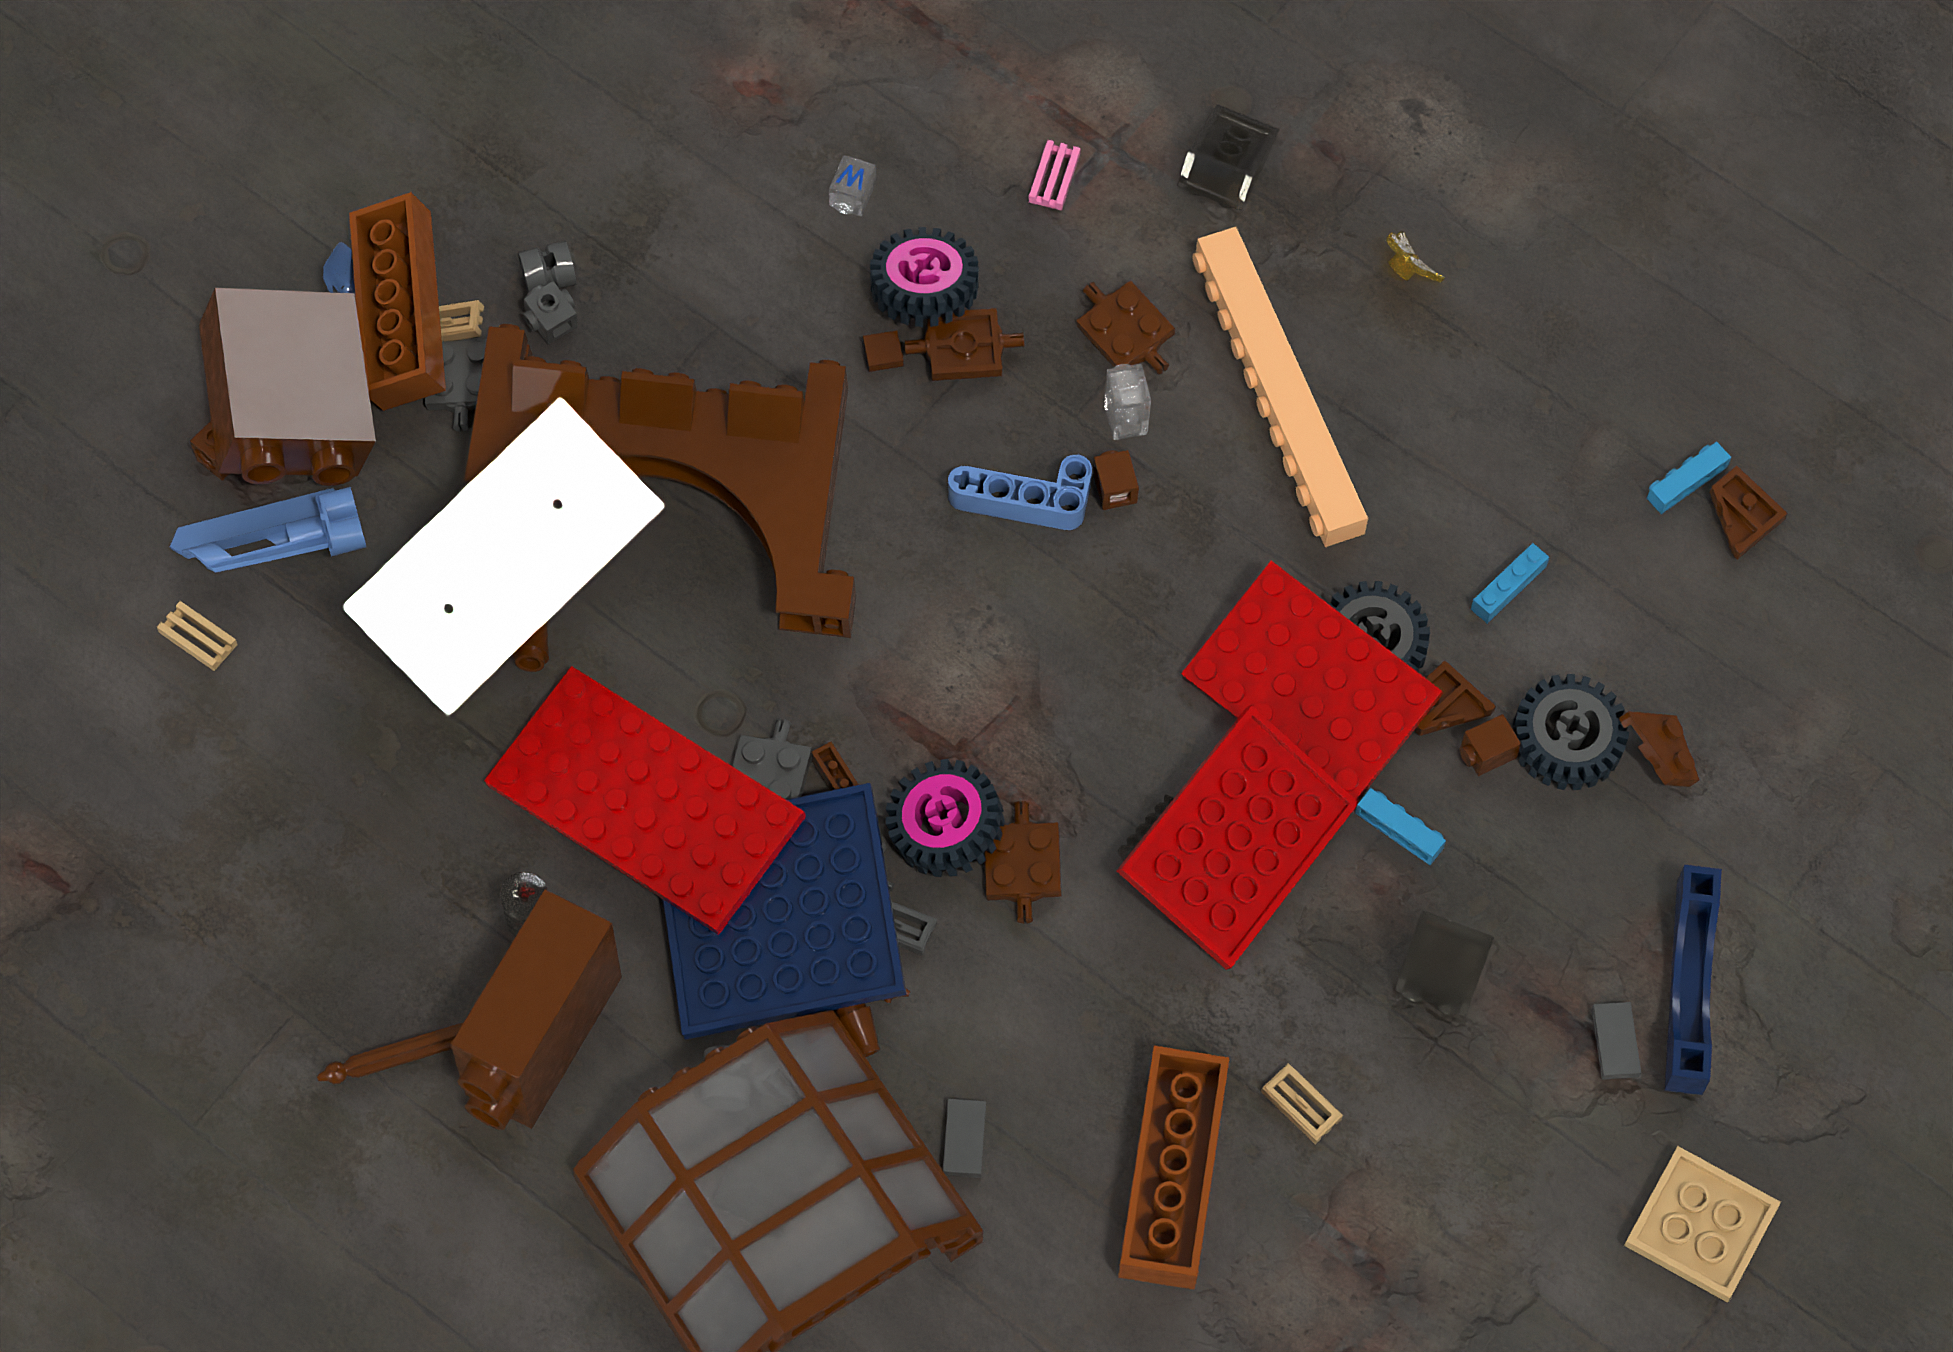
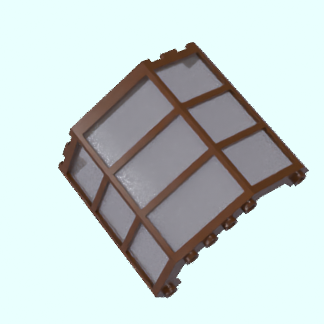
M833 1010L766 1023L758 1029L751 1027L742 1032L737 1037V1042L727 1048L718 1047L705 1056L704 1062L692 1069L691 1067H685L672 1076L671 1082L659 1089L658 1087H652L639 1096L638 1102L632 1105L573 1168L575 1181L685 1352H767L768 1350L770 1352H778L791 1340L918 1260L928 1258L931 1255L930 1249L938 1247L941 1253H945L949 1261L952 1262L983 1242V1229Z

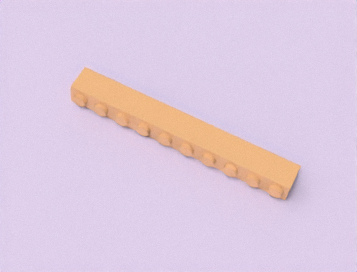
M1237 227L1198 238L1196 253L1192 255L1195 269L1199 274L1203 273L1207 281L1205 282L1207 296L1211 302L1215 301L1219 308L1218 319L1224 331H1229L1232 338L1231 348L1237 360L1241 359L1244 364L1245 381L1250 389L1254 388L1258 396L1256 402L1260 415L1263 418L1267 417L1269 420L1272 442L1275 447H1281L1284 454L1283 465L1289 477H1294L1298 485L1296 486L1297 497L1301 506H1307L1310 512L1309 522L1314 535L1321 537L1325 547L1364 535L1368 521L1366 512Z

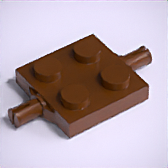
M1131 280L1114 293L1106 296L1094 282L1089 283V286L1087 285L1083 289V293L1095 305L1089 312L1077 320V327L1120 374H1123L1133 365L1147 361L1158 375L1162 374L1163 371L1165 372L1169 367V363L1157 351L1161 344L1175 335L1173 325Z
M997 308L964 310V315L959 318L953 313V321L945 323L942 317H938V326H931L930 319H927L928 330L925 339L904 340L905 355L926 353L931 363L932 381L1002 376L1001 357L1004 348L1024 347L1023 332L1002 333L998 324Z
M1017 801L1013 804L1015 823L1000 826L1003 835L1000 841L993 840L996 846L995 851L991 854L985 850L986 896L988 901L1009 900L1017 902V922L1024 924V910L1026 922H1033L1032 902L1045 897H1062L1060 835L1058 822L1037 824L1029 822V803L1022 801L1021 815L1020 801Z

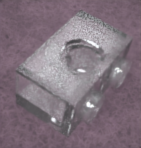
M1121 364L1107 370L1104 406L1113 440L1148 434L1151 398L1142 364Z

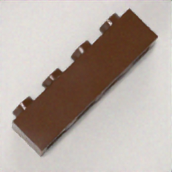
M832 741L811 752L812 762L830 791L859 785Z

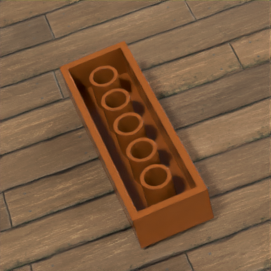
M410 192L350 212L356 308L370 400L384 411L446 391L431 211Z
M1154 1046L1119 1278L1195 1290L1229 1057Z

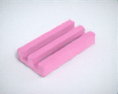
M1047 140L1030 191L1029 203L1062 211L1080 156L1079 147L1074 146L1072 150L1067 148V144L1061 143L1060 146H1056L1054 141ZM1051 155H1057L1044 196H1038ZM1064 157L1069 158L1070 160L1057 200H1052L1051 196Z

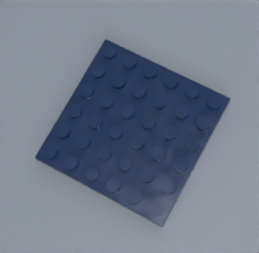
M871 783L787 800L804 811L805 819L719 935L663 899L681 1029L685 1040L907 995Z

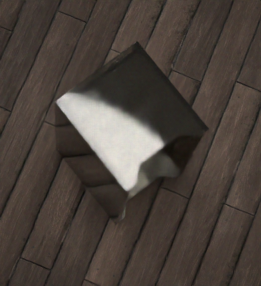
M559 397L545 404L335 607L438 712L449 715L643 528L664 505ZM554 499H559L562 502V507L558 510L552 507ZM446 603H451L454 606V611L451 614H446L443 611V606Z

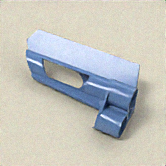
M351 487L339 490L330 488L178 527L170 548L187 559L196 557L207 569L213 572H221L329 548L331 556L366 548V543ZM264 539L275 544V546L236 556H231L225 551V549Z

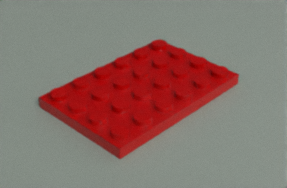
M1272 560L1181 673L1183 677L1237 719L1246 707L1253 705L1357 801L1443 695L1441 689Z
M1253 705L1246 707L1117 869V872L1227 970L1236 963L1359 802Z

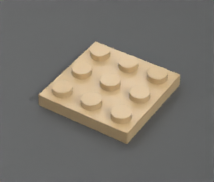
M1677 1146L1624 1246L1728 1303L1781 1202Z

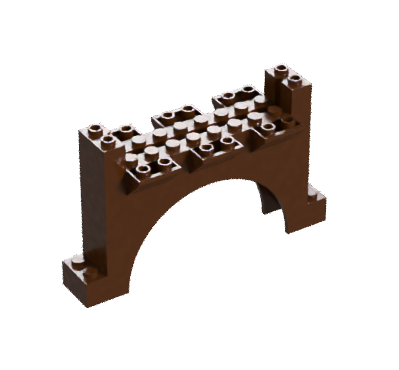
M500 324L499 327L489 326L457 530L452 531L451 527L440 524H433L431 528L420 527L414 571L423 589L495 597L498 579L513 546L527 527L551 505L583 487L601 481L636 476L658 477L685 483L711 494L729 506L750 526L770 558L776 575V612L780 613L779 630L851 638L856 604L854 577L848 576V573L835 569L827 570L824 573L848 396L846 366H840V363L833 360H820L819 363L810 362L805 401L803 391H797V388L793 386L761 387V384L748 380L741 381L740 384L730 383L729 394L717 388H709L706 392L697 391L694 379H689L688 375L677 372L663 376L654 375L652 371L636 368L632 372L622 371L621 381L610 376H602L599 380L589 379L587 368L582 367L578 362L563 360L560 364L547 363L542 358L532 356L530 345L527 344L528 339L525 330H521L520 327L512 324Z

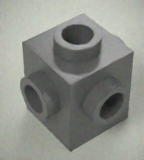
M554 281L546 286H536L524 298L525 313H523V318L533 332L538 330L548 345L578 327L577 313L573 309L575 303L566 289L560 291Z

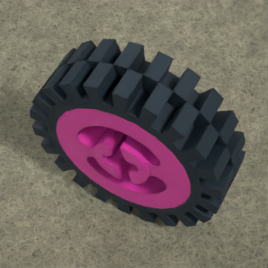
M918 227V235H913L911 228L903 230V239L895 233L890 236V243L884 240L880 243V250L875 249L873 259L870 262L872 298L875 303L878 302V308L882 312L888 310L889 318L894 320L900 314L901 323L908 325L911 318H915V326L923 327V319H930L931 326H938V317H942L945 323L953 321V313L959 318L964 315V307L970 309L973 306V299L976 300L978 295V258L974 256V249L971 246L966 247V241L960 237L955 241V234L950 231L943 238L939 228H933L932 235H927L926 227Z
M949 759L941 760V768H936L933 761L925 763L927 772L921 774L918 767L911 770L914 777L913 780L909 781L906 777H903L899 781L902 788L901 792L893 789L890 796L894 803L887 802L886 807L889 817H885L886 825L889 829L888 833L901 858L904 857L906 863L912 868L916 865L920 873L926 875L930 869L934 877H942V871L946 870L949 877L958 876L956 868L961 866L965 873L973 870L970 865L971 861L976 860L981 865L986 861L983 852L986 850L992 854L996 849L993 840H1001L1003 833L1000 826H1004L1005 822L1001 801L989 778L984 773L980 774L978 768L972 764L967 769L964 761L956 760L954 767H952ZM955 801L962 802L969 807L965 822ZM925 815H927L935 835L922 831V821Z

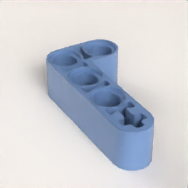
M1081 455L1066 457L1060 465L1057 483L975 467L960 466L952 470L948 477V500L954 508L961 511L1062 530H1073L1078 528L1084 520L1091 488L1092 465L1086 457ZM1072 474L1081 475L1083 478L1079 480H1074L1069 478L1068 476ZM995 492H1002L1006 494V496L1002 498H997L992 496L991 494ZM1038 499L1041 502L1038 504H1030L1027 502V500ZM1065 505L1074 506L1076 509L1072 511H1066L1061 507Z

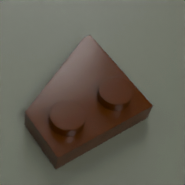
M1735 466L1717 481L1709 492L1733 556L1737 560L1782 523L1788 514L1738 466Z
M1444 661L1426 677L1427 680L1443 691V695L1414 731L1419 736L1488 717L1494 713L1496 706L1449 663Z
M1628 711L1619 718L1624 728L1632 725L1644 743L1638 746L1644 757L1651 762L1664 785L1690 787L1699 781L1695 762L1689 752L1683 735V728L1678 721L1677 715Z

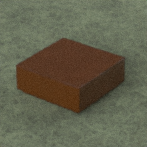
M897 330L863 336L869 372L904 366Z

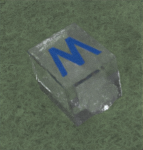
M843 155L829 187L830 206L844 214L853 213L862 216L876 185V165Z

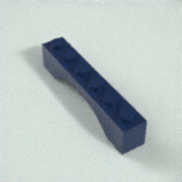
M1684 865L1677 880L1665 1091L1703 1095L1710 1081L1712 1056L1710 991L1714 941L1720 906L1722 869Z

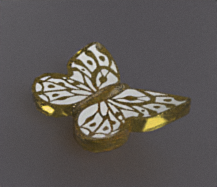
M1400 231L1396 235L1391 232L1386 237L1388 245L1396 252L1388 263L1403 279L1408 281L1415 273L1437 282H1442L1446 278L1434 272L1419 259L1410 246L1404 231Z

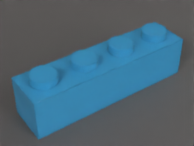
M1718 442L1711 446H1704L1696 457H1689L1679 469L1674 468L1669 471L1665 476L1666 478L1662 481L1657 480L1649 487L1647 500L1660 514H1663L1725 470L1729 465L1731 456Z
M1532 543L1473 599L1470 610L1488 624L1547 567L1549 556Z
M1370 788L1357 804L1356 815L1428 865H1431L1444 849L1446 840L1441 833L1426 827L1421 819L1410 816L1402 806L1387 800V797L1382 792L1374 791Z

